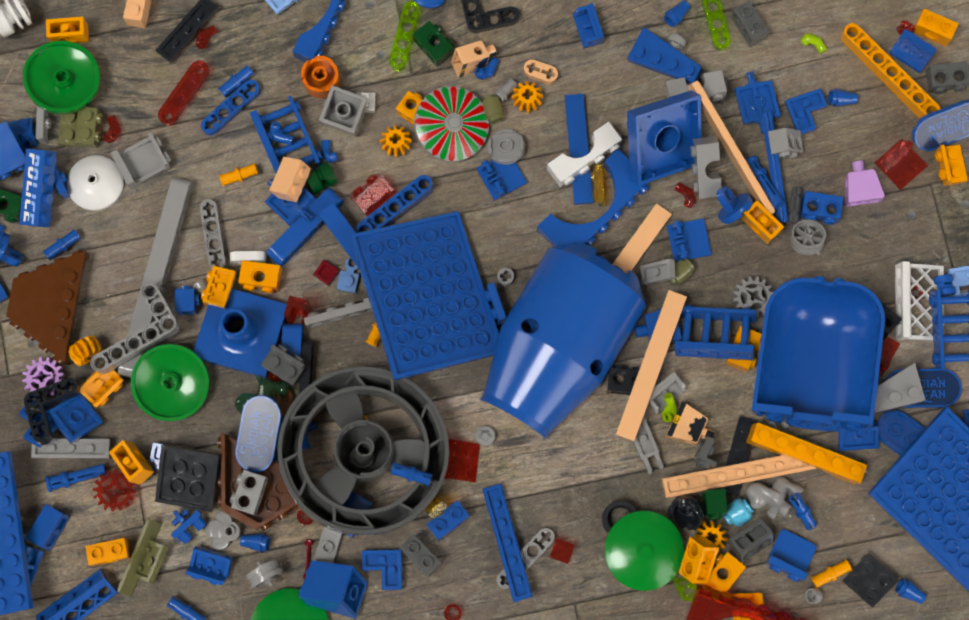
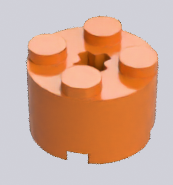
M316 56L304 63L301 69V78L305 90L311 96L324 99L328 97L331 86L339 88L340 75L333 60L326 56Z

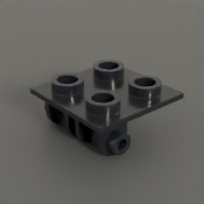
M868 553L860 560L861 562L842 581L873 608L899 579Z

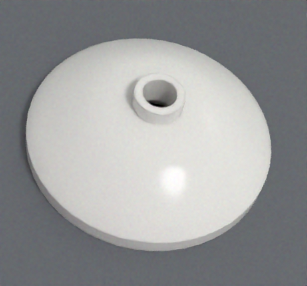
M100 155L88 156L79 160L71 168L67 178V190L71 199L81 208L91 211L103 210L113 205L120 197L124 186V178L117 164L111 159ZM91 177H95V181L90 182L89 180Z

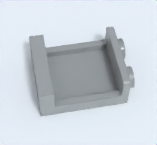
M151 132L148 133V138L121 152L118 150L111 152L130 189L171 169L169 162H171L170 157L166 151L162 152L160 148L162 143L159 137H154Z

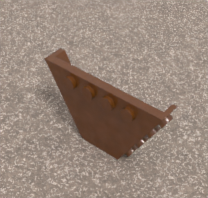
M83 250L72 253V256L68 258H58L50 265H40L32 272L20 273L18 277L13 279L6 316L11 320L9 324L17 330L22 328L25 331L24 336L32 342L34 339L40 343L38 347L46 353L52 352L54 354L53 359L61 365L63 363L69 365L70 363L67 360L85 261L90 256Z
M221 432V437H218V448H221L219 463L221 476L218 477L221 495L218 497V505L221 507L222 512L255 530L261 529L264 531L272 526V521L277 518L279 521L289 516L288 512L294 508L296 511L300 509L288 492L280 473L279 463L273 461L264 471L253 472L269 478L257 515L231 508L232 503H230L233 492L237 491L238 484L236 482L238 475L243 473L245 469L240 466L236 459L237 440ZM250 477L247 480V486L253 488L256 485V480L254 477ZM244 496L241 499V505L247 507L250 499Z

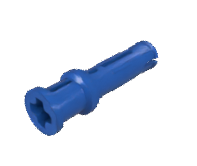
M751 156L746 159L747 164L773 208L778 209L784 205V200L766 176V169L762 168L759 164L758 157Z
M104 463L70 473L62 471L61 474L55 476H45L46 486L50 493L54 489L69 488L73 483L106 476L107 471Z

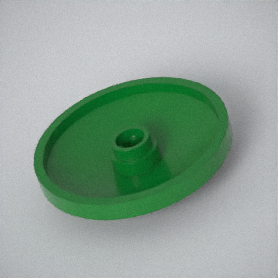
M53 41L40 46L29 56L23 69V83L27 95L39 108L54 114H70L83 109L94 99L100 86V72L96 60L84 47L70 41Z
M162 344L151 348L136 362L131 375V391L137 405L149 416L162 421H178L191 416L202 406L209 391V373L205 363L193 350L179 344Z
M636 511L621 517L611 527L605 540L604 556L608 569L620 583L635 590L649 591L666 585L676 576L683 560L684 546L678 529L669 519L651 511Z
M293 588L280 589L267 595L257 605L251 617V620L329 619L325 610L307 605L299 597L300 590Z

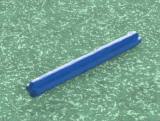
M767 111L763 112L761 117L771 183L785 202L784 205L776 209V216L780 223H786L789 219L779 155L771 154L768 131L775 130L773 113Z

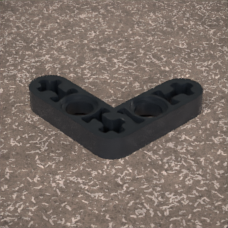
M461 0L467 28L472 33L512 26L519 21L520 14L516 7L509 6L481 13L478 0ZM474 3L476 9L469 11L466 9V5ZM510 12H512V14L515 15L514 19H510V17H507L509 16ZM500 14H503V17H505L504 22H501ZM474 15L476 22L479 23L478 27H474V25H471L473 24L472 16ZM496 16L499 20L496 24H491L488 22V18Z
M67 378L29 392L24 397V405L32 436L38 444L46 445L53 438L46 407L76 397L80 393L81 387L75 379ZM70 385H73L72 391L68 390ZM50 391H57L55 398L48 399ZM33 398H36L35 404L32 405V404H31V403L33 402L32 399H33ZM37 414H42V420L37 423L34 422V417ZM39 428H42V430L46 433L44 434L43 439L40 438L41 431Z

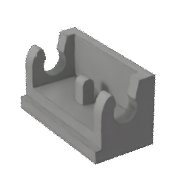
M675 372L654 387L648 405L656 415L666 405L663 398L666 393H672L674 399H676L686 391L685 384Z

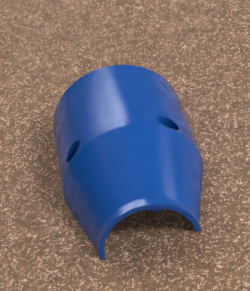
M579 242L547 249L501 326L485 390L480 399L482 402L489 403L519 419L538 432L544 440L601 386L610 367H612L646 309V303L637 276L631 270L624 272L618 266L607 262L604 257L596 256V248ZM522 323L528 326L527 333L522 330ZM590 365H592V367H593V372H592V373H591V370H590Z

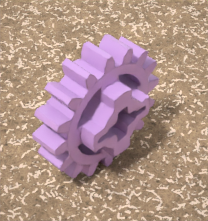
M39 357V362L32 360V366L26 365L28 372L22 373L26 376V379H23L22 382L27 384L24 389L32 392L37 390L33 384H39V388H43L53 384V382L62 381L61 378H64L66 375L60 373L63 367L57 366V361L54 360L52 362V359L49 357L44 361L42 357ZM47 366L53 368L55 372H49ZM55 390L50 391L48 393V399L49 394H51L54 397L56 396Z

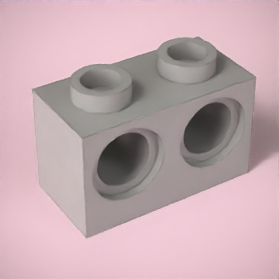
M781 128L768 131L771 154L779 155V158L786 157V159L798 157L797 154L804 153L800 130Z
M243 470V473H240L237 478V491L233 492L230 503H232L231 508L257 515L269 478ZM250 477H254L256 480V485L253 488L247 486V480ZM244 496L250 499L247 507L241 505V499Z

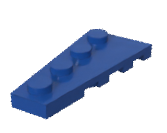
M643 27L627 57L628 62L671 78L679 79L685 77V81L688 84L697 81L703 71L700 65L645 27Z

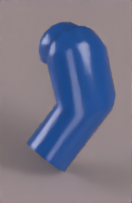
M491 57L487 67L476 68L474 71L476 77L480 80L492 77L499 60Z
M279 122L271 123L270 133L276 142L292 145L294 136L284 134Z
M322 140V155L326 162H337L338 154L336 152L331 153L330 140Z

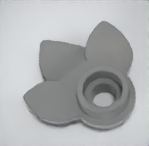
M218 511L217 520L210 521L204 526L205 533L213 538L211 549L214 550L225 549L230 541L237 540L241 534L240 526L233 522L232 517L222 511ZM229 528H232L231 535H229Z

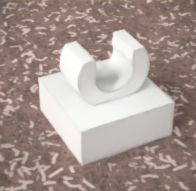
M356 92L357 95L367 98L364 113H375L376 94Z

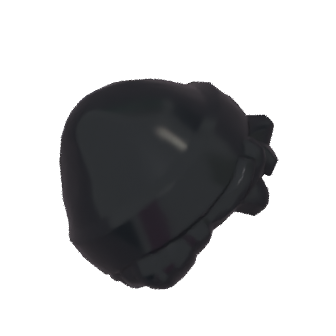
M677 496L668 508L671 518L681 528L687 527L688 530L696 531L705 517L704 506L694 496Z

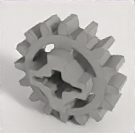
M750 276L747 282L742 279L740 281L741 285L737 284L735 286L738 291H733L732 293L736 297L732 300V303L738 304L735 309L757 306L759 309H752L756 310L757 318L759 313L764 316L767 302L773 292H769L772 286H765V279L759 282V277L752 281ZM748 286H757V287L750 289ZM762 290L765 293L766 300L762 296ZM753 294L756 295L754 301L750 299ZM741 296L744 298L745 304L742 303Z

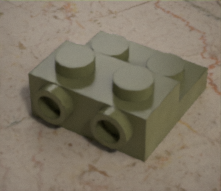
M84 107L74 113L61 114L58 145L64 147L97 148V144L101 140L99 124H102L103 115L99 109Z

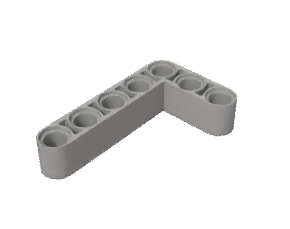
M145 283L141 288V295L156 321L94 355L90 364L96 372L100 374L109 373L178 333L180 329L179 322L161 290L154 283ZM150 289H155V294L148 297L147 292ZM159 305L165 306L163 312L156 313ZM173 321L174 326L167 330L165 328L166 323ZM151 331L157 332L154 339L148 338ZM139 340V347L132 349V343ZM122 350V356L115 359V352ZM105 360L104 367L99 369L97 367L98 362Z

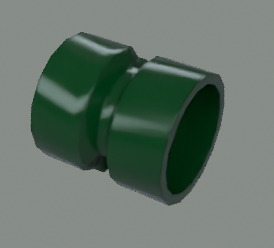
M328 161L318 165V169L312 168L307 178L314 194L323 191L325 186L329 188L338 184Z

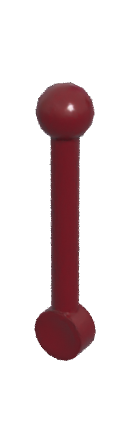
M310 539L305 540L306 563L303 575L304 580L310 562V547L313 544Z

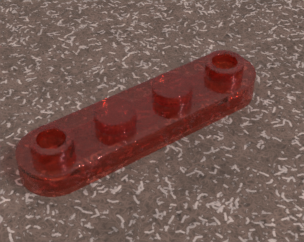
M198 60L191 64L158 111V118L163 125L170 126L178 120L209 76V67L204 61ZM202 69L203 73L198 74V70ZM168 114L172 115L170 119H166Z

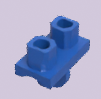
M187 509L181 513L175 510L173 514L176 518L171 523L174 526L179 522L182 524L171 533V536L174 539L178 538L186 544L193 537L186 528L192 524L200 531L206 525L201 516L202 513L196 510L185 519L189 514Z
M25 546L30 586H32L44 552Z

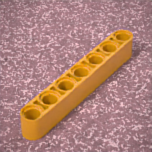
M850 23L846 25L841 34V41L919 119L927 115V110L935 112L941 109L857 24ZM847 32L854 33L855 37L848 36ZM860 45L867 46L868 50L861 49ZM873 58L880 59L881 63H876ZM886 71L893 72L894 76H889ZM900 84L906 85L908 90L902 89ZM913 97H918L921 103H916Z

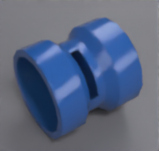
M952 274L933 278L934 284L937 285V290H941V297L956 294V289L952 284Z

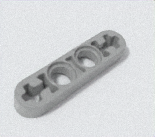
M206 199L200 204V214L208 264L211 269L215 266L213 264L216 262L214 254H217L218 259L222 261L219 267L226 268L227 262L218 207L213 200ZM208 204L214 207L211 209L212 217H209L208 212L204 210ZM209 222L217 224V228L214 231L207 230ZM212 240L220 242L217 249L210 248L209 245Z
M548 528L541 529L520 551L526 571L554 542L555 535L552 530ZM542 533H550L549 538L551 541H544L542 546L545 548L541 550L540 546L533 541L537 539L539 542L542 539ZM535 546L538 549L537 556H528V547ZM503 569L498 574L496 581L500 588L509 589V585H501L502 580L500 577L502 575L506 577L505 570Z

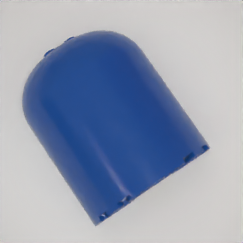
M821 276L793 279L778 287L770 296L765 309L752 412L757 416H763L764 414L767 420L775 423H782V420H784L791 427L809 430L840 432L841 428H846V431L856 432L861 431V427H864V429L871 428L874 420L885 326L884 309L877 296L860 284L846 282L845 279L835 278L834 282H826V278Z

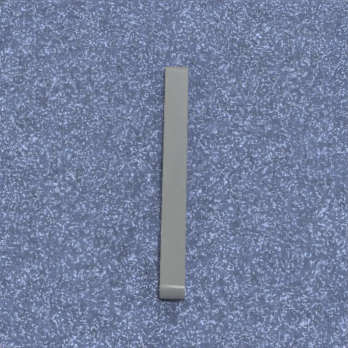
M176 177L171 179L141 288L145 283L152 282L163 294L191 195L192 181ZM141 288L127 337L155 321L153 314L141 295ZM150 289L147 292V296H153L155 289ZM152 331L148 335L149 339L151 338ZM139 340L132 343V349L139 347ZM144 353L119 366L118 375L131 377L136 362Z

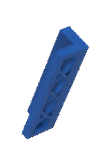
M100 568L37 614L36 619L82 620L118 592L107 580L105 573ZM105 585L110 590L105 595H98L99 590ZM85 600H93L89 607H82V602ZM69 612H77L74 618L65 619L66 614Z

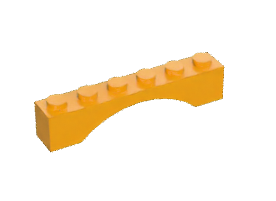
M758 422L752 424L746 443L763 450L804 462L853 485L861 484L867 468L866 464Z

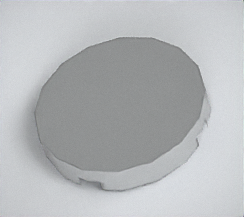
M502 129L490 137L487 149L490 158L494 162L509 165L517 162L522 157L525 144L523 137L516 133V131Z

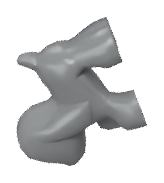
M777 476L771 488L760 482L750 484L746 490V495L753 509H759L766 504L769 505L767 514L774 520L778 514L785 517L791 509L792 505L785 501L786 496L790 497L793 494L796 500L797 498L794 493H800L802 496L805 488L790 482L784 477Z

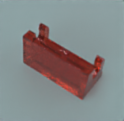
M289 295L283 316L290 324L295 322L296 317L300 318L303 316L301 324H304V318L308 317L307 315L312 310V307L308 300Z

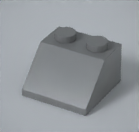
M331 86L319 122L324 126L356 137L363 120L367 98Z

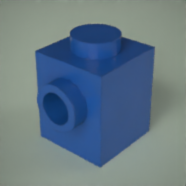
M181 286V289H175V312L178 315H197V305H200L201 299L200 294H197L198 292L192 289V286Z

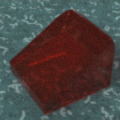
M556 538L549 558L568 564L575 545Z

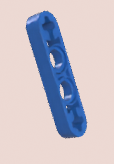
M255 80L246 81L201 122V128L204 133L209 136L215 135L259 96L261 91L259 84ZM248 87H254L256 91H249ZM236 97L243 99V103L239 106L233 104V100ZM226 109L229 111L228 117H219L221 110ZM216 116V118L218 119V121L221 122V123L218 124L217 121L215 122L214 117ZM207 123L213 124L214 128L212 130L208 128Z

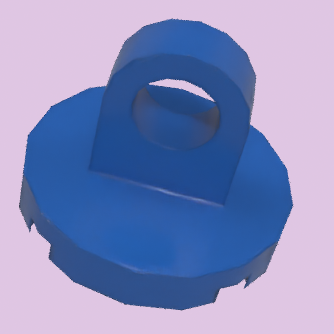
M727 186L718 189L716 193L718 201L723 206L718 213V218L724 224H730L740 219L741 213L744 210L747 212L753 203V200L747 193L735 196Z
M2 232L0 234V260L18 267L24 258L18 251L7 246L10 235Z

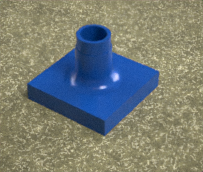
M690 90L627 111L630 180L640 186L691 168V164H694V157H691L690 146H693V139L702 138L700 94Z
M232 289L226 309L208 305L193 351L200 356L203 362L267 380L269 371L263 368L261 363L270 352V346L272 344L276 347L278 346L282 327L286 322L290 307L285 303ZM244 319V327L241 331L237 333L228 332L233 322Z

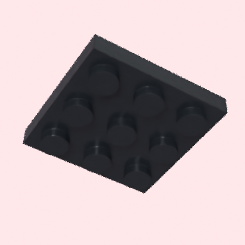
M163 444L161 446L155 502L212 512L214 510L221 454Z

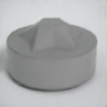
M670 34L667 43L675 49L683 50L686 40L677 34Z
M483 426L477 430L476 440L482 446H489L495 440V432L492 428Z

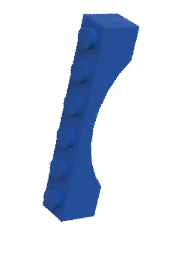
M331 0L327 12L317 25L299 36L292 51L295 58L306 62L316 56H323L322 49L330 41V32L338 23L337 17L339 12H343L345 8V0Z

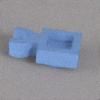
M346 259V272L340 271L336 289L356 294L360 277L359 274H355L358 267L356 265L350 267V260Z

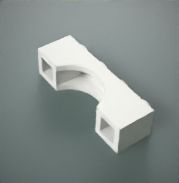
M609 122L593 132L594 147L589 154L581 158H571L561 154L547 164V171L559 187L564 184L566 186L575 180V176L585 174L589 171L591 165L601 163L605 159V155L610 152L613 154L617 149L621 148L622 138Z

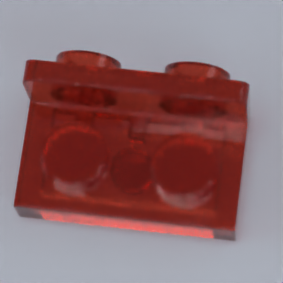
M372 174L366 179L367 183L362 187H357L350 197L367 217L396 193L381 174Z

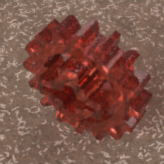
M115 469L114 473L107 470V476L101 473L100 478L102 480H95L98 487H94L93 491H97L98 494L93 497L100 499L97 503L98 505L105 504L104 510L111 507V511L114 512L115 508L118 507L121 511L123 510V504L127 507L130 505L128 499L134 500L131 493H136V490L132 489L135 483L129 482L123 472L119 474L118 469ZM112 477L111 483L108 486H102L105 480ZM119 478L127 484V487L122 486ZM114 485H116L117 489L123 491L117 492L116 495H113V492L108 489H111ZM102 494H106L110 498V502ZM127 495L123 501L117 503L119 496Z

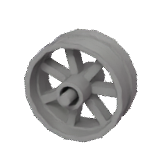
M799 221L793 226L790 244L799 254L815 255L823 249L826 230L817 221Z
M277 559L262 564L258 561L256 569L249 572L246 578L250 581L252 589L261 587L264 584H268L271 587L273 586L272 581L284 571Z

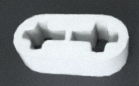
M230 252V263L242 264V260L266 263V252Z

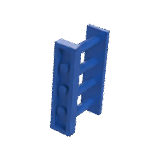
M288 96L291 105L267 115H258L257 110L250 112L275 174L280 166L278 159L282 155L305 145H309L312 154L299 160H302L305 164L315 161L317 166L323 160L319 149L315 151L298 112L301 111L300 105L297 100L293 101L292 96ZM294 111L298 121L282 127L284 134L301 128L305 138L293 142L292 145L273 149L271 142L274 141L270 131H265L264 126L267 125V122Z
M941 290L932 291L928 301L932 310L934 345L932 363L935 365V369L945 368V362L969 361V354L944 355V343L969 342V334L943 335V324H969V313L968 315L942 316L941 304L961 303L969 305V290L967 296L941 297Z
M692 305L683 306L679 317L684 318L683 335L681 341H675L676 356L754 361V345L748 343L750 322H757L756 310L750 308L725 309L694 307ZM692 319H703L702 341L700 342L690 341ZM711 320H723L720 343L709 342ZM731 321H742L741 343L739 344L729 343Z

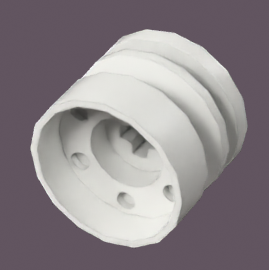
M4 0L5 3H0V34L3 38L15 33L14 23L23 29L22 19H24L28 26L33 24L30 12L23 0Z

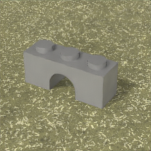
M722 70L704 73L701 79L702 88L709 100L713 102L722 100L727 93ZM685 77L669 80L665 83L667 98L690 91Z
M716 136L693 139V146H690L691 157H694V164H691L692 175H695V181L692 182L693 192L697 193L699 199L717 197V190L721 188V178L718 172L709 173L705 169L710 162L720 161L719 142Z

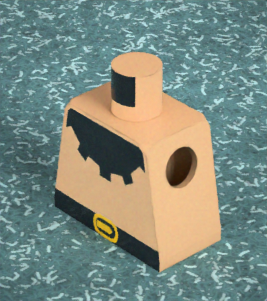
M482 41L455 48L451 64L458 78L473 73L478 67L484 68L489 57L496 55V49L493 44L485 47Z
M681 402L665 437L697 445L700 438L704 439L707 436L713 438L715 431L705 427L708 421L707 417L685 402Z

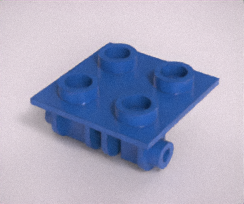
M485 160L481 163V166L476 168L494 201L527 184L516 162L502 165L493 160L489 162Z
M704 219L682 223L681 221H675L672 225H667L675 262L685 258L689 260L712 255Z

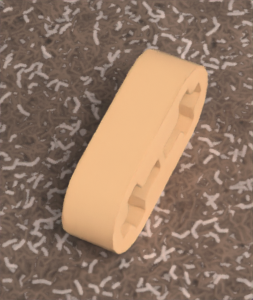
M528 60L524 64V74L526 77L549 85L557 81L558 71L555 67L536 60ZM532 65L535 66V70H533V72L530 73L529 68H531ZM549 71L553 72L552 75L554 77H550V79H547L546 74H548Z

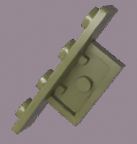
M150 518L147 519L119 583L117 592L132 596L138 579L154 584L169 548L155 542L162 523Z

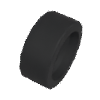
M618 500L605 508L602 514V524L607 533L612 527L609 522L611 512L617 508H624L630 513L638 511L633 504Z

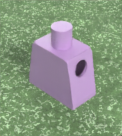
M863 161L853 162V172H849L845 176V207L881 202L885 195L876 171L874 169L865 170Z

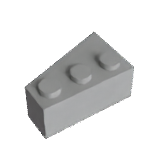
M915 363L877 386L874 414L926 401Z

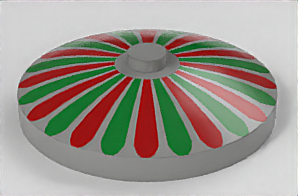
M455 86L438 88L429 93L420 102L415 112L414 131L419 144L429 155L441 161L458 162L473 156L481 149L488 135L489 120L486 118L482 102L473 93L464 88Z

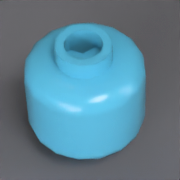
M736 498L727 504L728 513L724 515V518L729 525L734 524L737 527H741L753 518L752 512H754V509L751 508L750 503L746 499Z

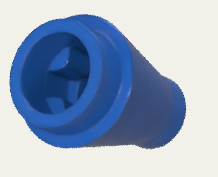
M682 0L679 4L665 12V22L671 27L678 26L690 9V5Z
M837 88L830 90L828 95V103L833 105V107L857 104L858 101L857 93Z
M265 533L242 535L240 538L241 547H246L260 553L267 552L270 548V536H266Z
M902 578L895 588V592L898 593L899 597L915 601L919 604H922L927 596L909 579L905 580Z

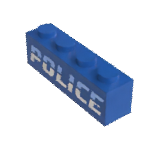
M26 149L19 225L50 227L57 152Z

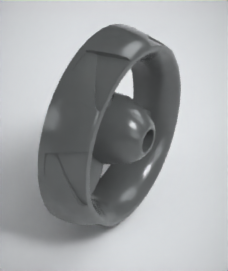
M376 367L345 368L331 372L311 383L296 397L288 409L281 425L278 439L280 473L288 492L297 506L319 525L334 532L350 535L385 534L403 527L417 518L437 495L443 483L449 460V442L446 427L433 401L421 388L407 378L394 381L391 371ZM358 395L380 397L400 407L413 420L422 440L404 439L392 441L390 434L383 426L373 421L364 420L363 408ZM326 406L329 414L342 430L336 437L333 449L336 467L324 474L314 485L303 463L302 443L309 424ZM394 462L408 467L414 466L417 470L432 474L429 486L416 482L403 497L387 506L370 510H359L342 506L349 498L356 482H371L378 479L388 469L392 470Z

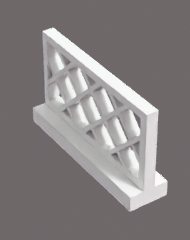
M906 261L895 265L896 314L902 319L896 326V340L933 341V336L928 332L932 327V316L927 311L931 307L928 306L925 309L918 301L923 296L928 300L929 294L927 292L932 288L937 290V285L934 284V281L927 273L931 270H937L938 276L944 275V266L911 264ZM911 269H917L921 273L917 280L911 276ZM923 277L931 284L926 290L918 283ZM914 286L922 293L917 299L911 294V289ZM941 304L942 316H944V304ZM914 305L922 312L917 318L911 313V308ZM923 315L931 321L926 328L918 321ZM914 324L922 330L919 335H912V326Z

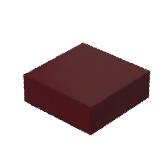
M323 260L313 273V276L329 287L340 271L326 260Z

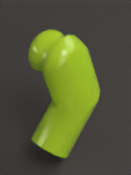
M806 33L801 37V43L804 46L809 45V43L813 44L819 54H823L828 50L822 39L817 35Z
M666 393L663 397L666 405L661 415L663 421L667 423L673 420L677 412V405L672 393Z

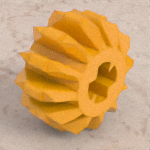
M525 81V86L522 83H518V88L513 89L514 94L511 96V99L515 101L513 103L514 107L519 106L520 112L524 108L526 113L530 112V108L536 111V106L542 105L541 99H543V94L540 93L541 87L535 88V82L531 86L528 81ZM525 95H529L530 98L525 99Z
M394 125V130L387 127L388 133H381L383 138L380 139V144L383 145L381 147L382 151L387 150L388 156L394 152V157L397 158L399 152L404 156V149L410 150L408 144L412 143V139L408 138L410 133L409 131L404 132L405 128L403 126L398 130L397 125ZM397 138V144H393L394 139Z
M86 336L74 342V345L70 346L68 353L71 360L77 366L90 363L92 357L103 351L96 337Z
M714 521L710 522L709 527L704 522L702 523L704 530L700 527L697 528L701 535L695 534L694 537H708L707 533L715 536V539H713L715 545L721 549L725 548L721 541H728V538L722 537L727 531H719L722 526L721 524L714 528Z

